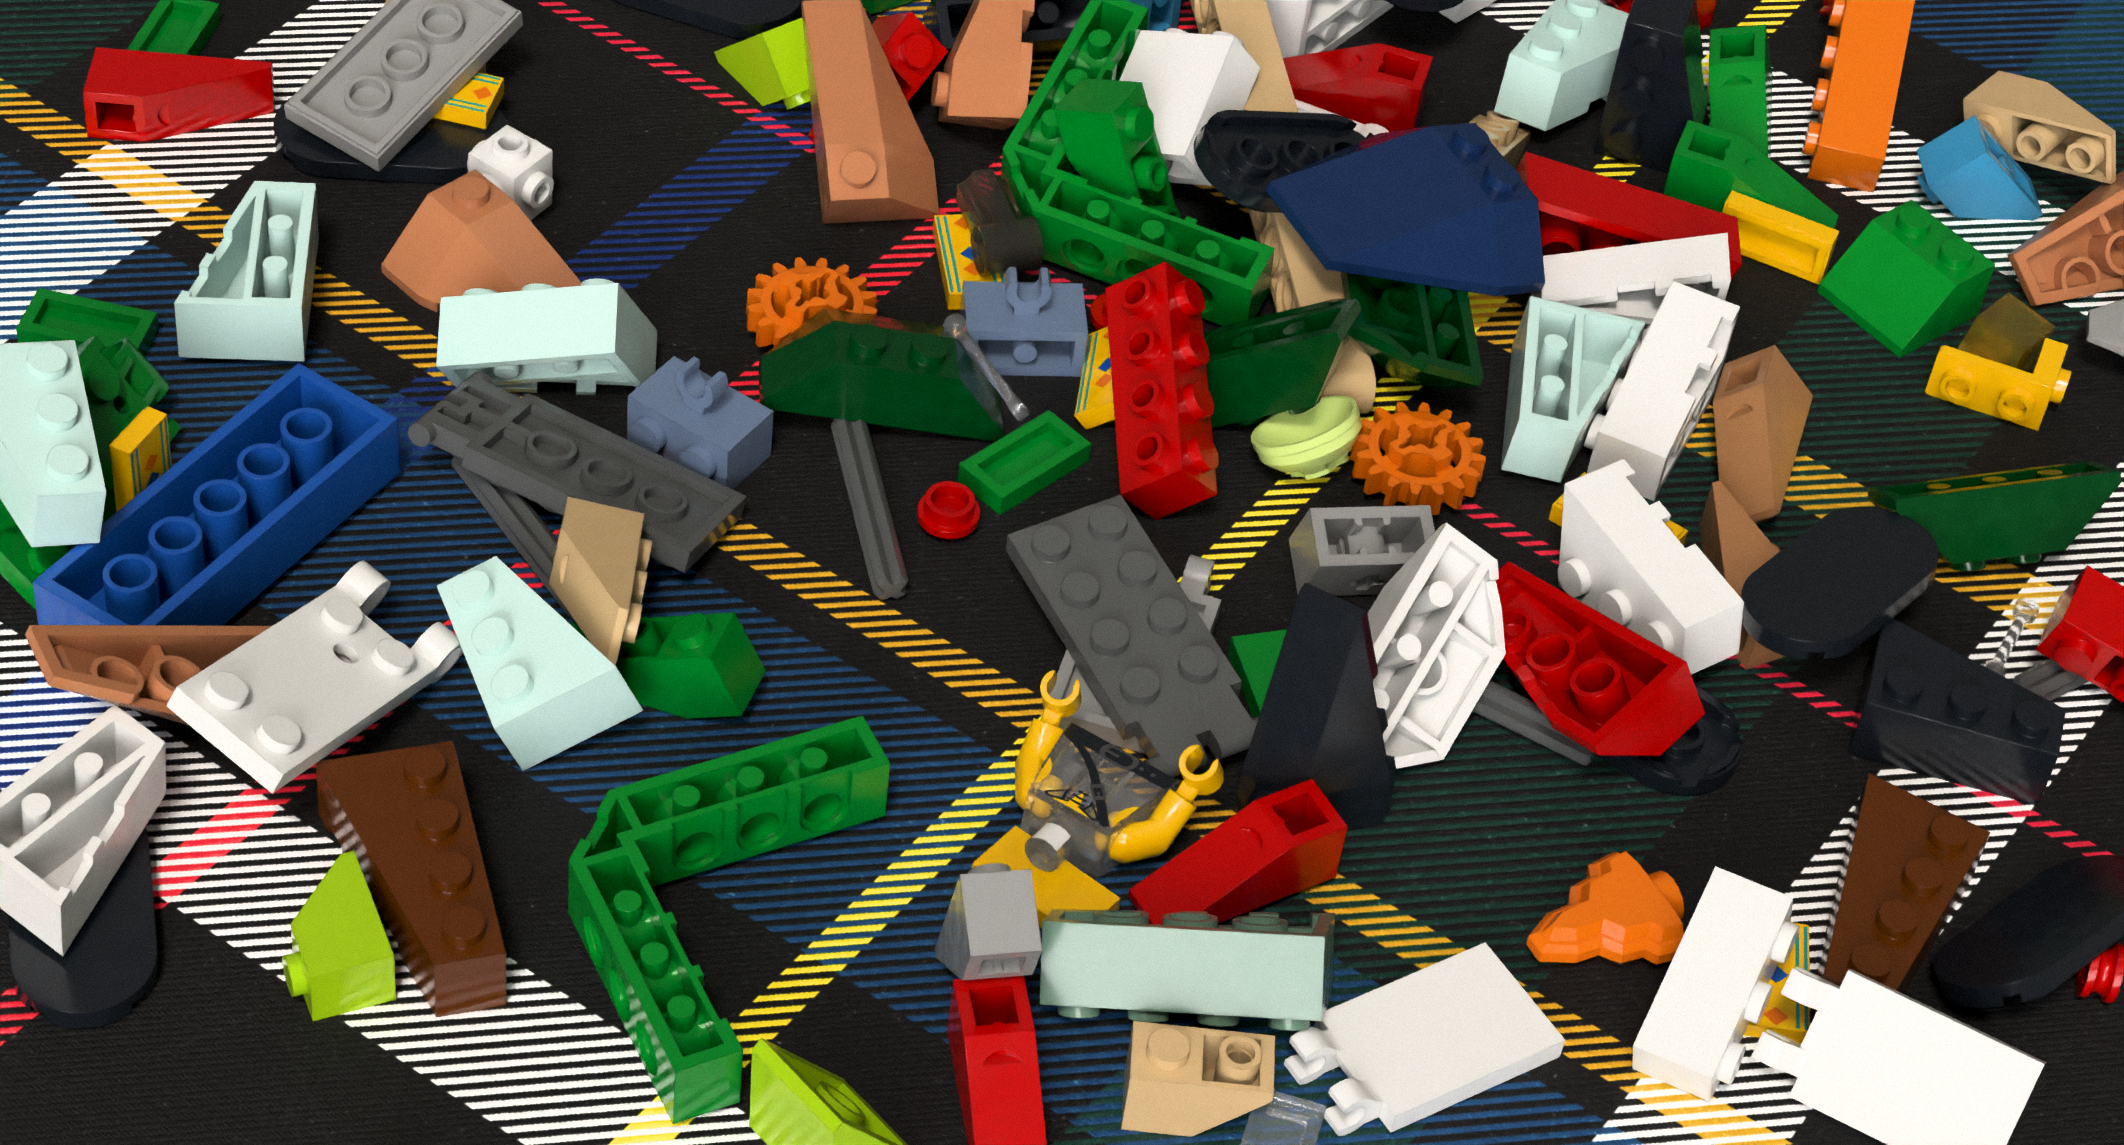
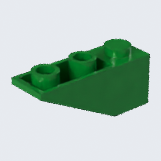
M1766 24L1710 29V127L1743 136L1771 159L1773 73Z
M1082 78L1053 109L1070 163L1082 178L1089 180L1088 185L1128 200L1134 196L1142 199L1143 205L1181 219L1169 183L1167 164L1162 157L1155 132L1154 116L1148 106L1142 82Z
M1691 120L1687 121L1673 155L1663 195L1722 213L1725 201L1733 190L1830 228H1835L1839 215L1743 136Z
M735 612L715 614L693 613L683 616L651 618L640 617L634 644L622 641L616 662L617 669L639 704L685 719L742 716L766 672ZM571 622L570 625L573 626L584 638L587 639V637L580 629L578 624L576 622Z

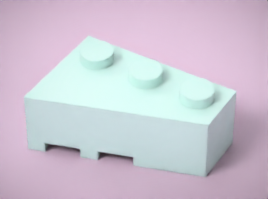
M254 181L224 226V238L213 254L206 253L200 262L199 276L190 290H182L174 302L179 357L305 362L319 240L316 183Z
M594 278L583 281L580 286L556 288L548 284L534 283L522 287V291L497 293L490 289L474 288L466 290L463 296L441 297L436 367L456 387L474 372L482 371L489 375L493 385L508 392L537 393L538 382L576 383V395L596 396V384L635 386L636 389L656 372L657 329L619 283L607 279Z
M1529 297L1511 349L1501 470L1559 483L1562 481L1583 446L1595 416L1598 413L1602 414L1606 408L1615 382L1619 377L1623 379L1626 375L1630 360L1638 345L1646 322L1538 297Z
M75 340L0 343V499L31 547L100 543L106 487Z
M497 556L437 585L493 728L522 771L643 711L617 667Z

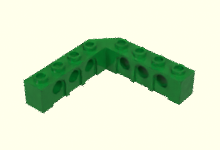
M1090 0L1002 148L1001 195L1029 253L1111 285L1166 261L1186 278L1193 279L1200 287L1205 299V310L1202 312L1203 319L1226 326L1256 318L1269 293L1275 248L1241 236L1240 240L1197 225L1198 220L1188 216H1186L1185 220L1143 205L1142 199L1134 196L1130 200L1090 186L1088 185L1089 180L1076 176L1077 171L1067 158L1053 109L1082 78L1120 80L1140 30H1147L1149 8L1126 0Z
M863 715L610 789L597 810V820L585 840L580 839L569 858L568 914L672 1124L740 1102L743 1049L727 1018L719 1020L703 988L704 973L699 964L691 965L676 936L677 921L672 911L664 913L652 887L884 817L886 813L890 762Z

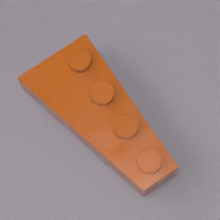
M1833 0L1828 25L1834 26L1835 29L1832 36L1827 35L1819 65L1820 68L1826 69L1824 79L1818 78L1811 104V110L1818 112L1817 122H1809L1802 148V154L1811 156L1807 178L1874 192L1886 157L1915 0Z

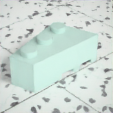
M1555 0L1509 54L1494 112L1547 131L1587 113L1590 102L1599 98L1607 101L1629 13L1602 4L1599 0Z

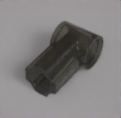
M992 168L972 171L970 177L964 182L957 184L956 201L971 232L970 243L973 262L980 276L1004 274L1009 267H1016L1017 271L1038 269L1042 266L1044 250L1038 222L1034 216L1022 215L1004 177L997 176Z

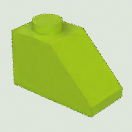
M802 18L714 52L718 63L762 106L783 100L788 110L810 101Z
M355 851L342 853L291 922L292 953L282 956L284 976L290 995L292 997L304 996L312 1021L396 1000L393 951Z

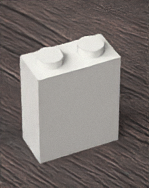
M1168 28L1166 31L1140 30L1119 81L1142 82L1148 106L1154 116V128L1162 157L1167 164L1169 182L1212 186L1196 162L1194 156L1195 138L1201 128L1217 112L1243 110L1261 67L1246 51L1244 43L1230 33L1215 31L1212 35L1195 34L1177 28Z

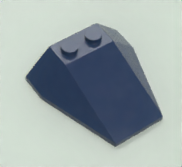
M1476 123L1427 126L1379 133L1272 180L1266 189V192L1326 270L1492 296L1540 292L1545 284L1538 199L1521 179L1519 172L1505 160L1490 141L1488 134L1478 127Z

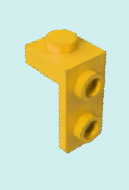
M2045 338L2033 373L1943 345L1938 351L1925 392L1930 396L2038 431L2049 401L2060 405L2072 371L2063 369L2061 366L2068 345Z

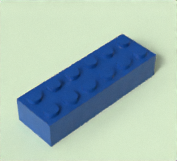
M300 363L296 364L105 521L101 528L100 543L77 544L32 581L38 625H225L400 473L398 418Z

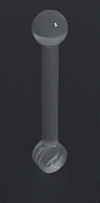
M957 313L947 316L943 323L944 330L948 331L954 338L957 337L1003 398L1013 416L1018 421H1022L1030 414L1029 410L1020 398L1013 393L967 332L965 318Z
M2019 598L2015 602L2012 610L2015 619L1993 660L1987 661L1983 666L2004 677L2006 676L2004 665L2026 623H2033L2038 616L2040 607L2036 601L2030 598Z

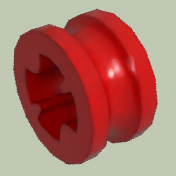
M2114 943L2111 948L2106 949L2077 972L2075 983L2077 996L2087 998L2090 993H2098L2101 996L2102 1002L2112 1004L2115 1001L2124 976V944Z

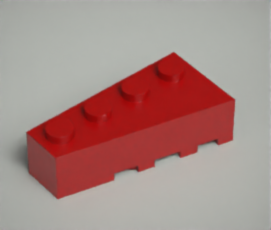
M1525 152L1516 167L1521 179L1538 199L1543 256L1728 232L1731 280L1742 264L1737 217L1529 152Z

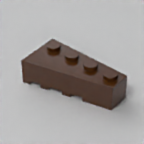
M447 741L317 762L316 781L319 817L327 831H333L342 847V853L355 851L382 925L386 923L398 943L399 955L435 1017L506 1006V951L454 742Z
M1869 773L1850 823L1846 850L1840 866L1837 880L1838 885L1827 923L1826 938L1816 975L1837 986H1841L1847 971L1852 969L1905 994L1969 886L1991 832ZM1810 1008L1809 1011L1810 1025L1817 1012V1010L1813 1008Z

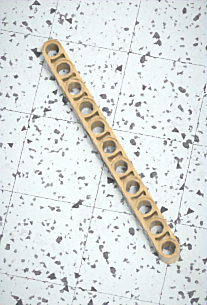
M1190 0L1199 34L1212 35L1215 31H1223L1238 37L1244 43L1246 51L1261 67L1243 110L1298 112L1266 0ZM1248 209L1257 242L1275 248L1270 290L1277 313L1332 299H1345L1341 272L1324 268L1283 213H1268ZM1350 336L1337 370L1321 394V397L1332 395L1351 397L1356 400L1360 414H1366L1372 409L1375 400V371L1370 355Z

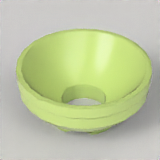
M1343 395L1321 397L1316 406L1301 414L1292 415L1288 411L1274 414L1260 423L1252 432L1251 443L1254 451L1257 452L1262 463L1275 470L1290 473L1292 478L1304 477L1308 480L1326 475L1335 467L1348 460V452L1359 435L1362 422L1357 402L1353 398Z

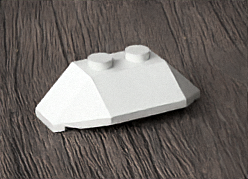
M1448 523L1442 524L1388 581L1368 612L1378 674L1373 680L1377 707L1383 708L1386 711L1388 727L1382 735L1386 755L1394 756L1396 769L1444 760L1506 654L1502 606L1496 580L1499 579L1498 561Z

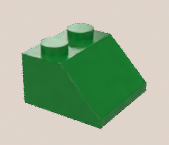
M1911 199L1872 219L1819 283L1817 292L1896 356L1901 358L1976 317L1996 264Z

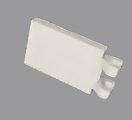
M1484 942L1326 1010L1322 1021H1315L1314 1027L1301 1030L1290 1037L1289 1043L1298 1054L1285 1059L1284 1066L1299 1085L1312 1082L1325 1072L1339 1066L1344 1071L1348 1079L1336 1083L1328 1092L1337 1105L1325 1109L1322 1115L1338 1136L1347 1135L1378 1117L1391 1133L1559 1058L1565 1039L1487 943Z
M1798 966L1796 969L1792 968L1781 994L1817 1010L1802 1044L1767 1029L1766 1032H1762L1751 1056L1770 1067L1798 1077L1789 1097L1887 1145H2007L2046 1062L1852 969L1847 971L1841 986H1837Z

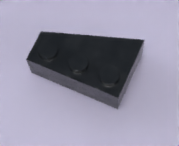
M1634 0L1625 24L1594 153L1669 173L1675 149L1687 121L1691 120L1710 126L1707 109L1709 94L1708 86L1704 85L1702 72L1703 48L1696 0Z

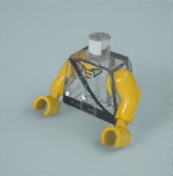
M1056 670L1046 673L1040 684L1043 707L1045 708L1040 720L1033 718L1015 762V801L1024 810L1020 828L1031 835L1025 844L1027 858L1035 867L1045 872L1056 870L1067 860L1092 876H1103L1120 863L1126 864L1160 856L1168 850L1197 807L1192 802L1197 795H1209L1220 789L1224 781V772L1219 759L1217 758L1211 764L1207 772L1194 775V770L1200 766L1203 760L1204 752L1198 744L1189 746L1179 758V768L1184 780L1177 788L1179 780L1071 722L1065 730L1058 728L1062 718L1070 717L1080 708L1082 701L1079 680L1076 679L1073 691L1069 697L1061 700L1054 699L1050 696V693L1054 690L1056 684Z

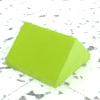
M760 1038L752 1048L749 1126L767 1145H908L843 1078L763 1038Z

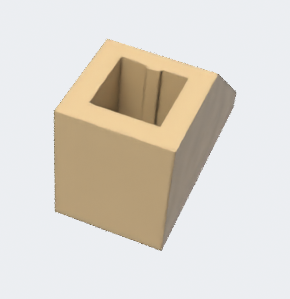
M1133 1021L1124 1070L1121 1130L1193 1137L1271 1103L1274 1095L1275 1036Z

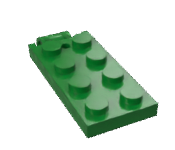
M95 335L78 345L77 352L106 487L103 524L116 513L109 445L147 406L152 408L167 393L170 384L128 338L119 339L100 353L99 351L105 344ZM173 418L168 420L170 442L181 428ZM0 499V574L36 610L32 581L77 544L31 547Z

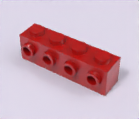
M1166 261L1105 288L1120 494L1155 520L1218 495L1215 468L1218 467L1219 456L1213 443L1211 424L1214 402L1208 389L1206 366L1210 359V353L1204 339L1202 312L1205 310V299L1200 287L1193 279L1186 278Z

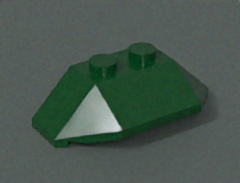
M1341 272L1345 299H1357L1362 308L1351 337L1392 377L1403 379L1413 385H1427L1447 391L1480 385L1484 376L1468 292Z
M1332 299L1232 323L1204 332V339L1210 353V359L1206 366L1208 389L1214 402V413L1211 415L1212 428L1232 423L1247 426L1268 415L1286 411L1289 414L1296 415L1316 406L1321 400V394L1337 370L1362 310L1358 300Z
M823 308L762 356L759 362L760 404L771 410L840 420L845 419L854 422L861 419L868 424L995 442L1001 439L1004 434L998 390L958 341L941 325Z
M2082 460L2064 464L1888 486L1868 487V500L1877 508L1896 512L1900 516H1906L1925 528L1938 546L1939 558L1948 562L1950 569L1975 571L1984 569L1986 567V560L2004 558L2006 562L2027 564L2041 561L2042 553L2066 550L2121 484V471L2093 460Z

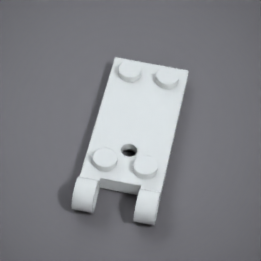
M362 560L351 567L336 586L178 685L166 706L273 794L430 683L433 684L440 680L457 662L463 650L457 635L441 622H436L430 626L409 649L408 646L395 640L367 616L386 595L391 582L365 560Z

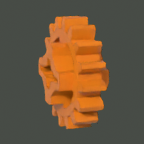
M801 257L795 258L794 268L787 269L777 262L772 264V277L759 273L755 277V288H750L747 291L746 328L747 331L756 332L755 344L758 347L771 344L775 347L823 308L877 316L876 292L866 291L867 279L864 276L849 279L850 266L846 264L833 270L827 268L826 258H820L815 266H807Z
M1397 402L1394 414H1390L1385 409L1379 407L1375 409L1373 421L1361 420L1362 427L1350 454V460L1354 461L1352 475L1353 478L1366 479L1363 492L1367 495L1378 492L1385 494L1383 506H1392L1397 501L1405 503V506L1430 505L1432 515H1439L1443 502L1457 510L1461 508L1463 496L1472 498L1475 496L1486 461V456L1481 455L1483 440L1482 438L1469 437L1472 426L1469 422H1462L1456 425L1451 423L1452 411L1448 409L1442 411L1437 416L1430 413L1428 403L1422 402L1418 411H1410L1404 402ZM1381 448L1385 451L1384 456L1380 452ZM1452 460L1455 463V468L1451 465Z

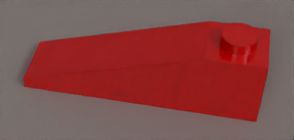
M1510 561L1498 570L1499 579L1496 580L1502 606L1506 650L1503 659L1552 728L1597 755L1661 756L1706 714L1686 661Z

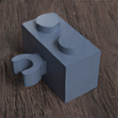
M1009 267L1006 270L1004 282L963 281L958 324L960 345L984 375L1081 377L1088 338L1083 283H1051L1049 269L1040 267L1039 279L1035 283L1018 282L1016 267Z
M673 356L628 395L627 440L724 486L735 489L771 456L774 411L729 387L726 373L719 371L711 377L699 370L700 359L695 356L688 362Z

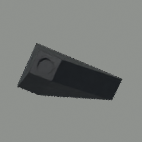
M1306 582L1299 590L1242 768L1234 812L1238 813L1254 800L1313 779L1347 824V831L1382 825L1386 819L1397 771L1394 756L1386 755L1382 734L1388 727L1386 711L1383 708L1377 707L1373 680L1378 674L1367 610Z

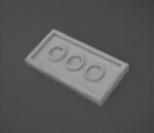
M389 0L284 104L285 116L293 123L380 172L435 116L444 104L523 26L522 12L502 0Z

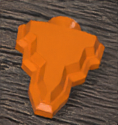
M1626 851L1621 854L1619 852H1612L1588 865L1586 878L1570 887L1567 905L1546 913L1529 934L1526 945L1539 962L1578 963L1595 956H1600L1617 963L1644 958L1656 965L1672 961L1684 935L1681 922L1684 916L1683 897L1676 882L1668 873L1660 870L1647 874L1641 865Z

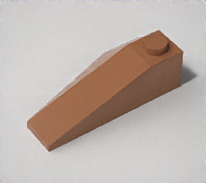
M802 1V20L823 224L933 219L934 215H939L934 159L861 1Z
M1035 0L973 1L944 64L943 72H936L933 79L931 104L932 106L939 107V122L1006 130L1018 123L1027 108L1033 43L1021 42L1022 33L1025 34L1028 29L1030 17L1034 13Z
M476 169L428 193L381 264L382 274L419 305L435 312L440 310L441 297L463 296L466 290L474 288L490 289L500 293L522 291V287L534 283L548 284L556 288L580 286L582 283L515 201Z
M2124 170L2116 175V181L2113 184H2101L2007 255L2030 306L2124 289Z
M29 625L25 636L48 686L188 725L166 706L176 687L271 626Z

